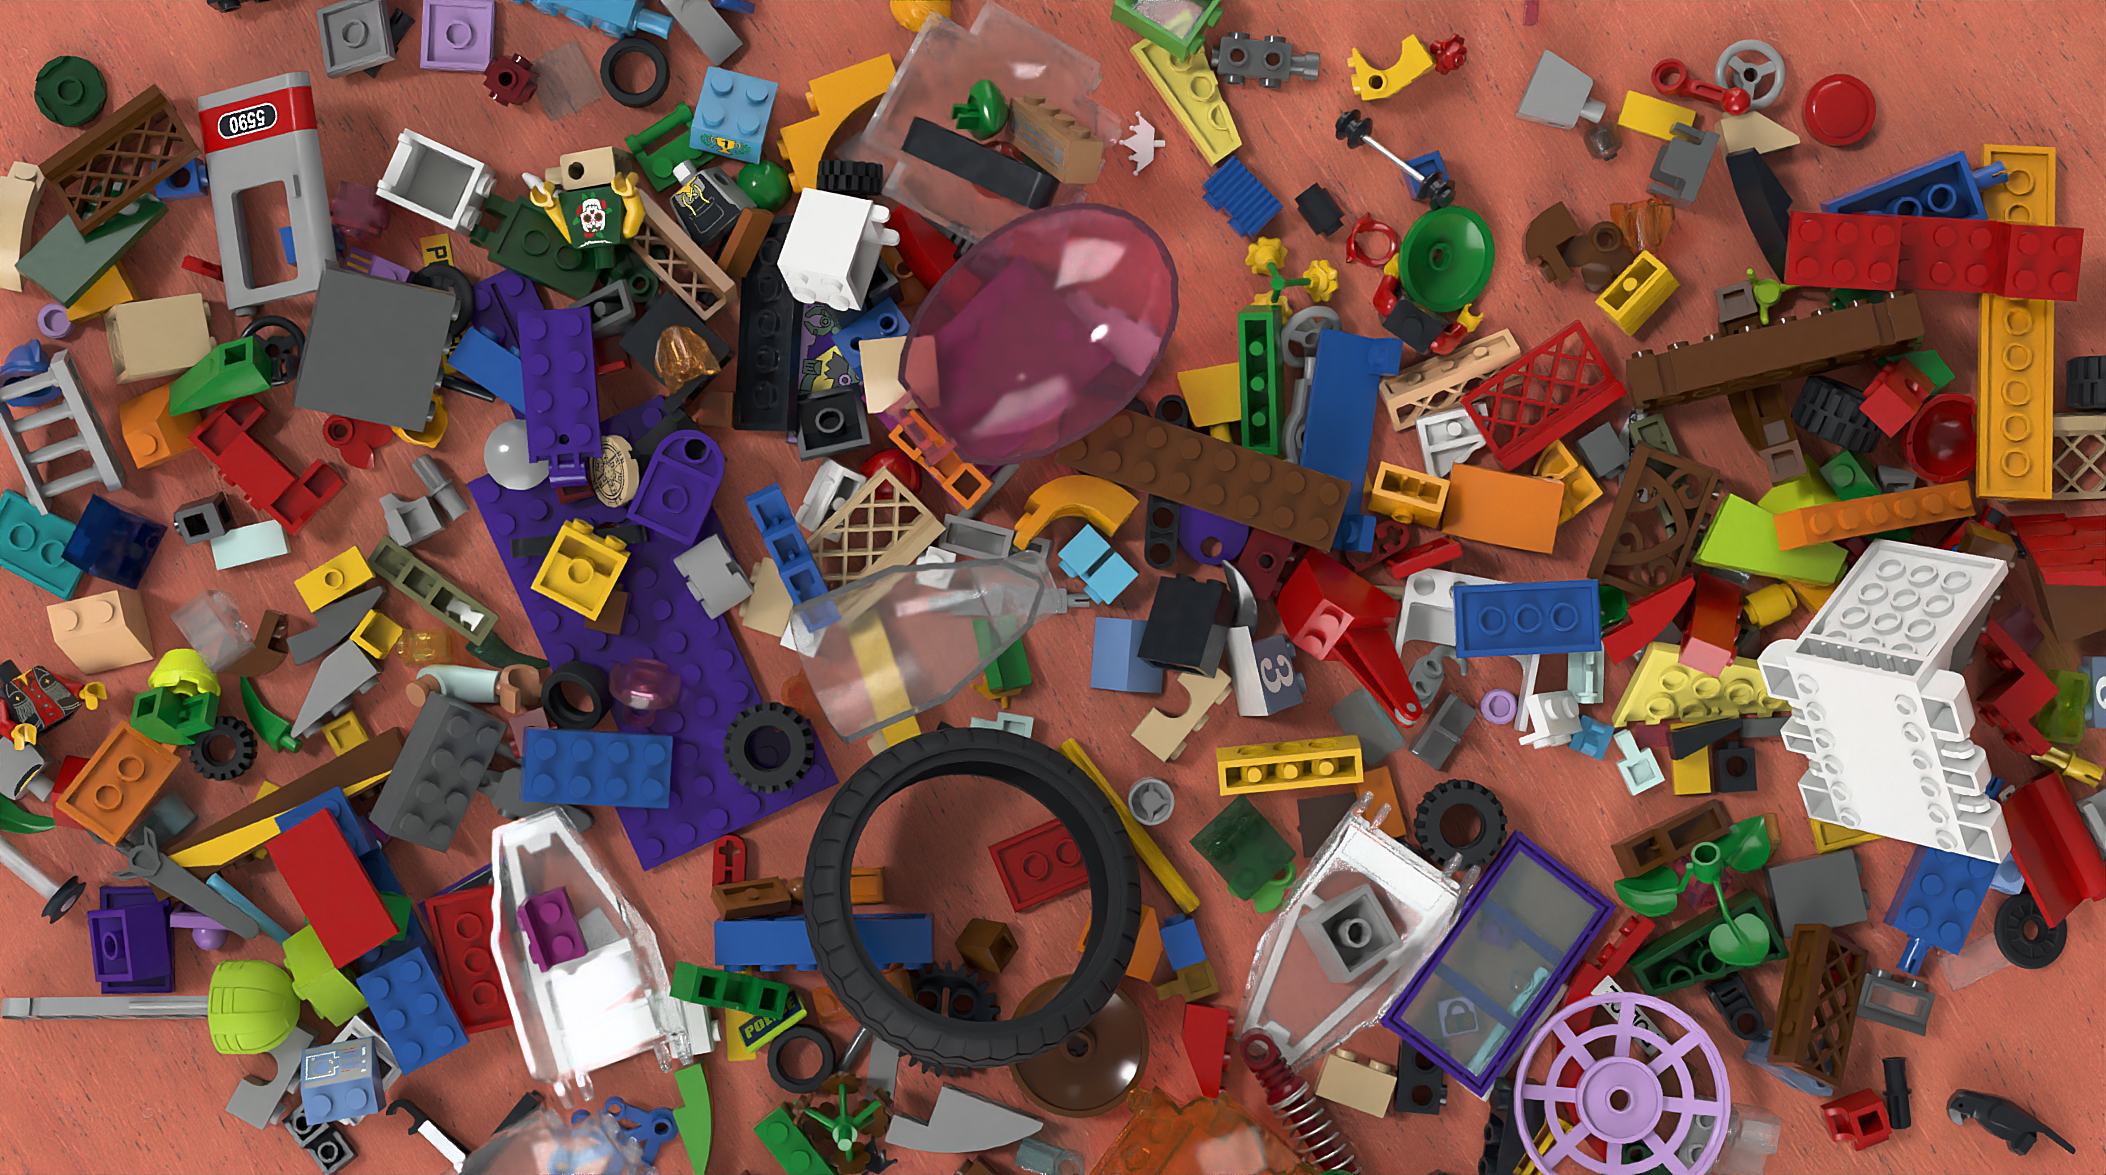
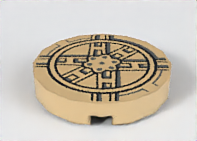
M603 436V458L590 457L589 459L593 488L599 499L606 506L614 508L629 504V500L634 499L637 493L639 466L636 459H631L628 451H632V447L622 436Z

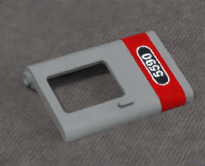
M309 72L282 74L198 97V114L228 311H236V317L253 316L258 314L257 308L264 307V304L316 293L324 259L336 262L337 259ZM282 180L286 188L298 276L291 281L255 288L241 190Z

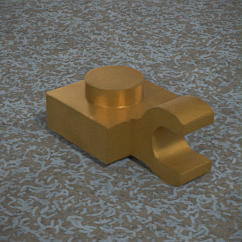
M1206 957L1207 960L1175 970L1176 979L1153 985L1159 1001L1183 993L1185 1002L1188 1003L1219 992L1220 989L1209 957Z

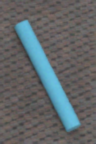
M214 873L207 880L206 884L211 889L253 918L259 924V928L279 945L282 946V942L291 937L287 931L218 874Z

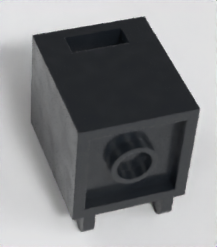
M666 291L663 295L657 292L644 306L647 310L645 315L639 321L632 319L620 332L623 338L618 344L671 392L669 397L663 402V409L668 413H674L680 406L683 410L690 406L737 353L669 291Z

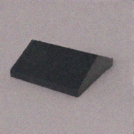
M859 382L798 395L795 433L801 462L872 447Z

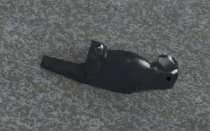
M1957 1089L1947 1101V1115L1954 1123L1964 1125L1963 1120L1974 1118L1988 1133L2005 1140L2008 1150L2019 1156L2026 1155L2037 1141V1132L2044 1133L2071 1154L2076 1152L2073 1146L2052 1129L2006 1097L1969 1089Z

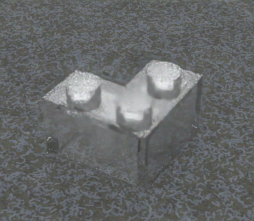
M203 590L172 613L170 617L213 674L222 673L255 648V645L250 640L254 636L248 626L241 620L242 617L237 611L240 609V605L228 591L223 593L222 590Z
M1731 1102L1727 1133L1720 1152L1713 1162V1171L1718 1175H1764L1768 1153L1776 1155L1782 1118L1767 1108Z

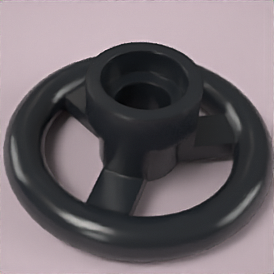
M268 315L255 319L244 329L239 338L253 336L270 358L271 366L275 359L270 354V348L273 344L279 348L278 355L283 353L292 354V347L297 345V357L301 360L306 339L302 330L293 321L277 315ZM267 326H278L287 330L291 335L286 338L278 336L264 339L256 334V332ZM281 359V363L285 364L286 359ZM271 370L272 387L290 383L282 382L275 378ZM287 372L283 374V377L288 376Z

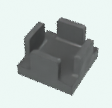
M1676 122L1671 126L1669 133L1678 137L1672 138L1669 146L1663 145L1660 147L1649 175L1652 180L1668 185L1673 189L1652 182L1647 186L1645 192L1668 201V205L1682 210L1694 203L1720 135L1709 130L1703 132Z

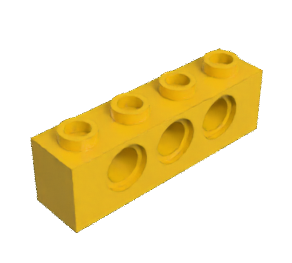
M1357 734L1215 748L1220 796L1364 782L1361 746Z

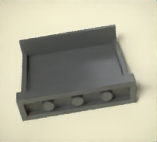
M324 259L292 395L294 406L423 432L426 421L432 422L436 402L431 401L434 388L440 389L444 368L439 366L442 354L448 355L451 347L452 334L448 333L450 321L457 320L461 301L456 299L454 287L448 286L447 291L342 269L339 266V262Z

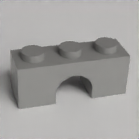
M298 1019L295 1028L288 1037L277 1047L267 1051L274 1056L278 1064V1072L273 1081H263L251 1074L242 1078L225 1110L262 1131L269 1127L271 1123L277 1125L287 1106L282 1104L289 1092L294 1094L301 1084V1050L321 1046L317 1042L321 1032Z

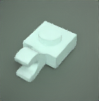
M998 711L997 721L971 717L970 727L998 729L1031 738L1034 717Z
M1624 729L1613 734L1620 751L1625 757L1615 763L1631 795L1634 796L1665 781L1650 748L1646 747L1639 751L1629 730Z

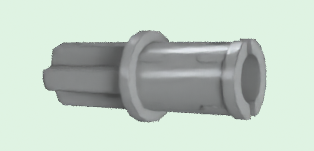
M422 455L413 462L412 468L430 491L428 496L435 498L451 522L470 509L452 486L453 480L451 478L447 480L430 455Z

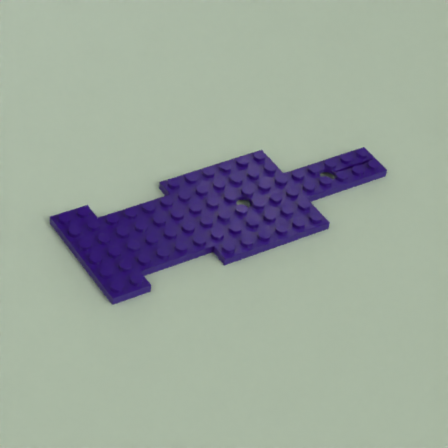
M506 269L472 285L475 296V308L471 322L478 331L484 326L500 336L498 344L508 351L512 346L520 350L518 344L517 312L542 311L546 309L533 281ZM659 395L600 422L602 437L608 435L622 436L630 446H633L668 414L663 409V402L665 401L663 395ZM510 405L516 419L526 420L525 414ZM560 438V441L563 445L568 443ZM586 457V458H587V462H588L589 471H590V466H589V459H590V457ZM639 470V486H640L641 481H642V479H643V477H644V474H643L640 470ZM489 473L467 483L552 671L554 672L560 665L568 661H584L594 665L604 673L611 684L614 697L610 712L619 732L668 734L673 736L668 809L615 807L644 872L839 783L810 718L806 722L809 727H812L814 732L813 738L816 741L815 757L809 771L798 783L784 791L766 794V792H755L747 786H742L737 782L738 779L730 774L728 763L724 761L723 757L725 753L723 740L727 735L726 730L740 712L756 704L764 703L724 614L722 613L713 620L709 617L701 604L704 598L697 601L686 584L689 582L688 577L690 576L684 577L673 559L692 548L691 546L649 528L651 542L626 545L625 550L631 554L616 581L617 583L625 584L624 591L632 593L624 635L584 628L586 616L530 588L548 554L512 558L510 540L556 535L566 520L573 523L575 518L591 524L594 530H597L601 524L606 522H613L619 527L640 525V523L626 518L633 500H629V504L614 508L606 506L596 494L593 497L560 505L556 488L551 487L549 475L539 485L528 490L508 489L497 483ZM712 504L694 546L709 536L718 533L731 551L736 563L740 565ZM765 726L753 733L749 740L748 748L752 760L757 765L766 769L780 767L786 762L790 755L791 744L784 731L777 732L775 727Z

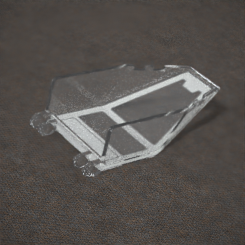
M1366 791L1355 801L1291 886L1259 939L1244 996L1234 1025L1232 1038L1239 1043L1242 1035L1251 1028L1267 1030L1282 1052L1281 1057L1286 1058L1287 1063L1285 1065L1289 1064L1292 1068L1290 1072H1295V1074L1324 1057L1329 1050L1339 1044L1347 1043L1352 1039V1036L1365 1028L1373 1027L1381 1020L1454 927L1466 896L1481 871L1480 867L1474 865L1467 871L1459 885L1449 877L1460 866L1463 858L1461 854L1456 852L1441 872L1378 829L1391 810V806L1387 803L1378 809L1372 822L1369 823L1360 816L1364 809H1367L1372 802L1374 794ZM1368 883L1404 945L1349 983H1331L1296 921L1323 902ZM1261 1040L1253 1041L1248 1047L1258 1056L1263 1055L1268 1048L1267 1044Z
M561 806L550 807L494 829L492 841L494 897H491V910H494V931H491V946L532 1080L552 1083L563 1107L568 1110L575 1107L573 1091L567 1081L571 1078L576 1077L581 1096L586 1102L594 1100L595 1096L587 1072L654 1048L661 1070L664 1073L669 1072L673 1068L672 1060L664 1043L672 1040L682 1064L685 1066L692 1063L691 1043L686 1034L676 999L669 996L671 983L656 934ZM566 886L589 952L586 956L553 965L550 971L541 973L539 965L534 964L529 954L530 941L526 931L523 932L520 929L516 913L525 897Z

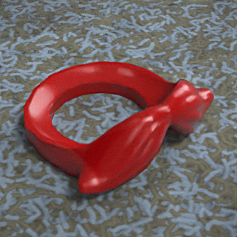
M1366 212L1354 223L1352 234L1347 239L1346 263L1349 264L1355 260L1369 267L1384 266L1393 258L1397 249V236L1393 229L1384 223L1371 219L1370 213ZM1364 231H1380L1384 233L1390 242L1389 252L1381 259L1369 258L1354 240L1356 233H1363Z

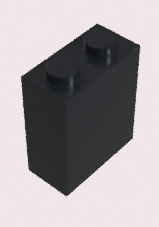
M1176 574L1175 578L1161 576L1137 657L1152 668L1214 679L1238 597L1227 589V584L1218 580L1207 579L1206 583L1196 582L1195 578L1184 574Z

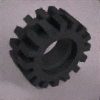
M825 160L819 162L817 190L841 195H882V164L851 160Z
M216 717L214 729L198 733L196 743L187 745V751L191 750V756L188 757L190 763L194 762L196 772H202L204 774L203 777L207 779L223 781L240 777L245 774L244 771L251 768L253 765L251 763L252 759H255L257 756V752H254V747L258 745L257 740H253V730L246 727L247 723L243 720H236V717ZM220 734L229 736L235 743V754L227 762L215 760L210 753L211 741Z

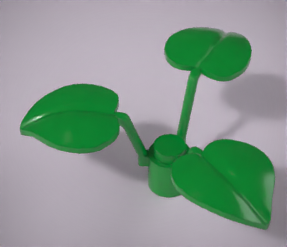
M1762 815L1730 826V832L1711 841V843L1702 842L1697 844L1691 851L1692 863L1686 864V872L1680 884L1677 874L1664 865H1659L1638 877L1624 878L1614 882V888L1618 896L1630 909L1644 916L1658 917L1676 909L1678 905L1676 894L1684 892L1691 875L1694 874L1699 881L1705 884H1714L1726 924L1716 926L1710 933L1709 946L1713 955L1727 964L1753 966L1761 963L1769 952L1770 937L1764 922L1757 916L1748 913L1742 914L1733 920L1730 916L1720 883L1723 869L1728 868L1729 865L1737 872L1747 873L1761 868L1768 861L1771 853L1770 841Z

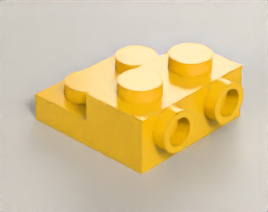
M575 518L572 523L566 520L530 588L596 621L631 553L625 550L627 544L619 538L607 535L603 539L592 533L594 527L586 521Z

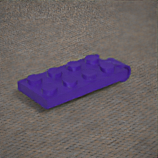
M591 307L517 312L529 463L549 460V479L552 488L589 485V470L586 457L603 458ZM563 435H568L569 442L563 445L560 438Z

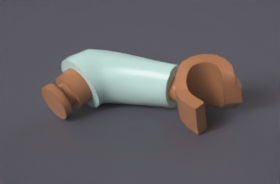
M436 663L420 669L417 673L416 681L407 685L406 695L409 701L417 707L424 705L431 690L466 703H497L500 700L502 708L516 714L520 711V704H538L543 684L539 680L538 670L529 665H510L500 672Z

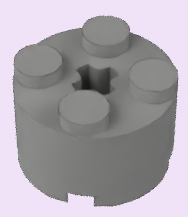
M718 533L709 536L673 559L684 577L690 576L688 577L689 582L686 584L697 601L704 598L701 604L712 620L754 593L750 581L740 565L736 563L731 551Z

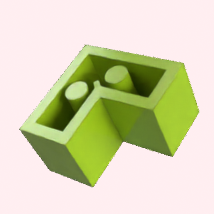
M310 924L282 942L286 957L283 959L284 965L295 980L291 983L293 990L302 1001L308 999L311 1002L314 1011L321 1019L327 1017L338 1027L369 1006L355 980L360 976L348 964L338 970L336 969Z

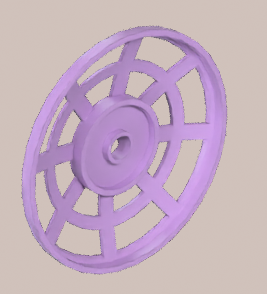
M1607 992L1588 996L1569 1004L1553 1015L1536 1032L1525 1049L1517 1070L1514 1086V1114L1518 1133L1527 1154L1543 1175H1558L1552 1168L1567 1154L1583 1167L1606 1175H1635L1653 1169L1661 1163L1664 1164L1672 1175H1704L1720 1152L1727 1133L1731 1112L1730 1086L1726 1068L1718 1049L1705 1030L1689 1015L1674 1005L1653 996L1632 992ZM1605 1003H1621L1618 1024L1598 1026L1581 1033L1577 1037L1564 1021L1574 1013L1591 1006ZM1636 1004L1647 1006L1666 1014L1681 1024L1688 1033L1673 1045H1670L1654 1032L1633 1026ZM1553 1030L1565 1047L1552 1063L1545 1086L1525 1084L1527 1071L1535 1052L1544 1038ZM1616 1035L1614 1056L1595 1061L1583 1046L1599 1037ZM1631 1036L1649 1042L1662 1053L1647 1065L1629 1058ZM1698 1044L1705 1053L1712 1069L1716 1087V1102L1694 1099L1691 1076L1681 1058ZM1573 1056L1584 1069L1577 1087H1556L1562 1068L1567 1060ZM1671 1064L1680 1080L1682 1098L1663 1096L1661 1085L1657 1079V1076ZM1618 1089L1624 1090L1628 1095V1103L1621 1110L1613 1109L1610 1104L1611 1094ZM1524 1099L1544 1100L1547 1123L1557 1143L1543 1157L1536 1149L1528 1131L1524 1113ZM1555 1101L1575 1103L1580 1122L1566 1135L1562 1131L1557 1119ZM1662 1111L1679 1112L1681 1116L1676 1130L1665 1144L1654 1132L1653 1128L1659 1121ZM1693 1114L1715 1116L1713 1130L1708 1143L1696 1163L1688 1170L1673 1153L1679 1148L1686 1137ZM1590 1133L1607 1141L1606 1163L1589 1158L1575 1146ZM1642 1139L1654 1153L1652 1156L1639 1162L1621 1164L1622 1144Z

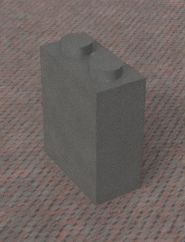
M1844 847L1821 854H1812L1762 866L1775 928L1780 937L1784 939L1792 937L1795 924L1823 923L1834 928L1868 920L1866 910L1871 909L1870 899L1866 889H1861L1858 876L1863 874L1862 864L1858 854L1853 855L1852 849Z

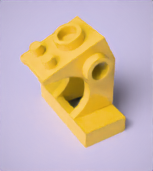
M1415 34L1402 41L1400 60L1387 70L1373 69L1366 62L1358 48L1356 49L1355 47L1352 49L1353 57L1347 58L1348 66L1350 68L1356 67L1357 73L1351 74L1355 96L1361 94L1363 101L1390 98L1422 75L1433 70L1436 66L1435 61ZM1381 76L1383 85L1381 88L1375 89L1373 87V80Z

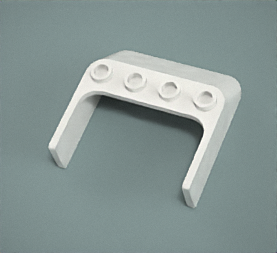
M1431 568L1409 575L1401 599L1402 607L1396 617L1392 639L1399 658L1401 657L1403 644L1409 640H1424L1455 646L1453 586L1505 584L1508 582ZM1540 654L1510 656L1515 658L1523 669V679L1514 723V729L1526 732L1529 710L1525 698L1533 695Z

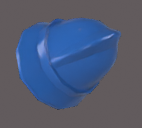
M31 339L25 345L14 348L8 354L4 365L0 368V388L48 371V367H51V359L41 349L39 340ZM54 385L6 401V403L12 407L35 406L54 400L61 395L62 390L60 387L56 388Z

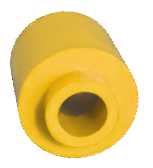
M1783 582L1779 585L1773 583L1743 598L1744 607L1742 615L1748 625H1755V627L1762 629L1791 615V610L1797 608V601L1787 583Z

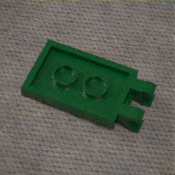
M490 193L485 203V212L502 219L495 233L475 224L469 235V238H471L469 243L479 248L490 250L487 256L488 261L568 298L578 301L590 295L603 270L596 269L593 249L575 250L572 244L566 240L544 210V207L535 205L531 200L519 194L513 204L496 194Z

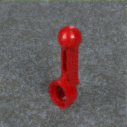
M1669 58L1662 60L1654 67L1651 74L1653 85L1663 95L1678 94L1679 97H1690L1723 107L1732 116L1743 115L1751 105V97L1745 89L1740 87L1726 89L1689 77L1685 65L1678 59ZM1671 73L1680 74V78L1675 84L1663 85V80L1667 75Z

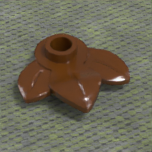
M1609 221L1599 222L1590 229L1588 235L1574 238L1568 244L1563 256V260L1568 267H1581L1583 281L1592 292L1604 287L1610 281L1613 274L1619 276L1629 265L1634 263L1635 259L1633 252L1623 244L1624 238L1621 229L1615 223ZM1601 233H1607L1610 236L1611 243L1608 246H1603L1599 243V235Z

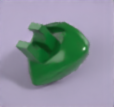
M982 79L970 88L967 104H952L950 117L951 119H957V129H967L976 140L985 141L993 138L1004 129L1009 117V109L1001 89L993 81Z

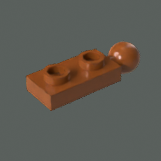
M778 876L715 885L712 888L710 897L723 920L789 911L791 903L803 905L804 877H795L786 886H783Z

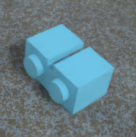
M1089 524L1058 553L1062 558L1058 565L1072 579L1079 575L1088 584L1083 590L1097 604L1104 600L1109 605L1138 575Z

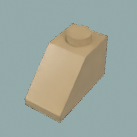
M1756 111L1740 116H1732L1724 112L1722 113L1723 119L1714 124L1715 132L1720 135L1718 143L1725 166L1727 165L1725 157L1731 152L1755 147L1759 154L1763 156L1793 148L1800 144L1798 135Z

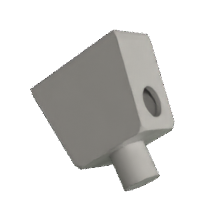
M1545 49L1540 55L1514 117L1571 130L1579 116L1598 124L1606 104L1588 96L1594 83L1591 77Z

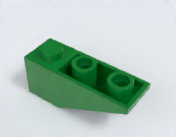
M253 336L217 346L170 385L169 414L176 416L272 389L270 358Z

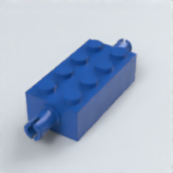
M1951 151L1821 202L1819 205L1822 213L1852 214V212L1986 220L1988 217L1979 192L2008 182L2007 173L1996 174L2006 170L2000 160L1971 172L1964 151Z
M1994 775L1991 776L1989 783L1986 785L1985 792L1989 799L1996 800L2002 784L2005 782ZM1917 844L1883 920V923L1907 933L1906 937L1909 938L1896 968L1917 977L1929 947L1933 948L1936 946L1957 956L1959 955L1999 863Z

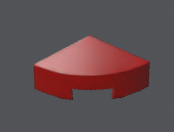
M190 255L184 257L181 268L224 282L222 266Z

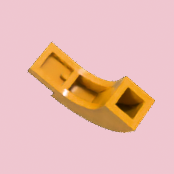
M1071 475L1057 478L1041 486L1029 497L1023 508L1027 512L1014 527L1018 533L1012 543L1024 552L1050 522L1064 516L1084 518L1112 538L1133 514L1140 501L1119 485L1096 476Z

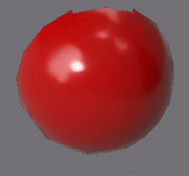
M1947 392L1930 395L1922 401L1923 405L1918 412L1902 427L1901 451L1907 464L1922 478L1938 482L1939 484L1956 482L1971 473L1976 467L1977 435L1971 423L1972 415L1976 414L1975 403L1971 397L1959 393Z

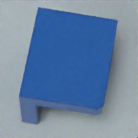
M1439 150L1405 162L1424 177L1440 170L1443 172L1442 181L1446 182L1449 180ZM1401 169L1412 200L1418 199L1420 182Z

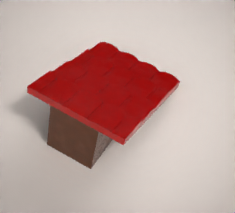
M2065 513L2009 516L2011 526L2022 546L2041 614L2058 644L2105 630L2106 515L2066 517Z

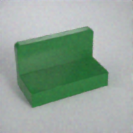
M1011 616L988 622L987 618L972 621L991 694L994 695L1031 685L1032 678L1016 617Z

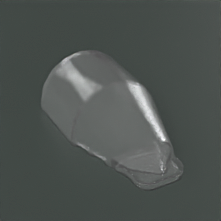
M1025 550L1006 558L966 560L950 563L937 562L906 566L892 565L793 606L790 609L789 621L799 659L820 708L839 738L849 744L951 700L1033 625L1054 616L1060 609L1061 598L1042 555L1036 551Z

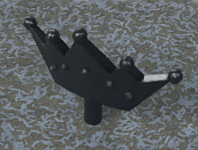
M873 1135L870 1142L865 1146V1152L870 1154L871 1160L865 1164L866 1170L862 1175H868L869 1172L880 1174L891 1164L898 1162L896 1158L887 1160L885 1149H882V1153L878 1155L875 1144L876 1137Z

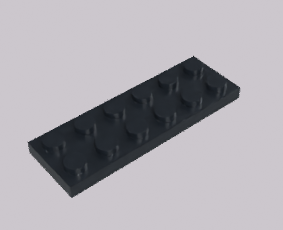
M794 215L774 217L746 277H742L734 430L796 432L803 302L793 297L777 265Z

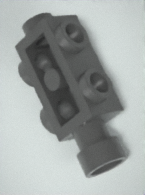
M1229 32V37H1221L1220 46L1213 45L1211 67H1218L1217 76H1223L1224 83L1245 85V79L1260 80V87L1280 89L1281 83H1288L1289 75L1303 76V80L1317 81L1320 53L1306 51L1305 55L1292 54V44L1285 43L1286 38L1280 36H1265L1264 41L1250 40V34ZM1235 50H1240L1244 54V59L1241 62H1234L1231 60L1230 54ZM1269 54H1276L1279 57L1280 62L1276 66L1267 64L1266 57Z

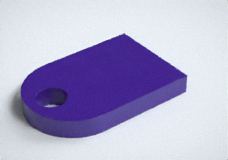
M695 430L677 431L664 438L653 454L626 518L693 547L725 475V458L716 441L710 436ZM694 439H700L706 445V453L699 460L690 459L686 453L687 444Z
M1180 504L1178 539L1183 550L1192 559L1207 565L1222 564V560L1229 562L1242 551L1247 542L1249 526ZM1215 537L1221 542L1222 549L1219 554L1207 556L1202 552L1201 543L1205 538Z

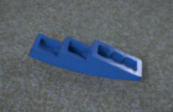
M778 482L746 496V504L807 631H813L841 618L826 582Z

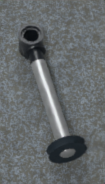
M0 835V863L49 901L42 911L41 917L49 915L51 918L50 924L55 923L75 904L83 893L86 882L79 884L77 882L78 876L76 875L64 884H61Z

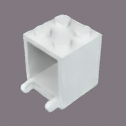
M405 128L404 133H400L398 137L399 144L383 179H379L377 184L379 188L376 194L397 206L467 237L474 225H479L482 212L479 209L484 198L488 199L490 193H493L495 190L497 179H494L496 172L480 161Z
M804 187L777 263L793 297L803 303L812 304L814 301L827 303L837 310L846 311L848 308L861 311L883 244L895 246L900 242V236L897 231L886 229L882 225V223L890 219L888 208L874 205L870 200Z

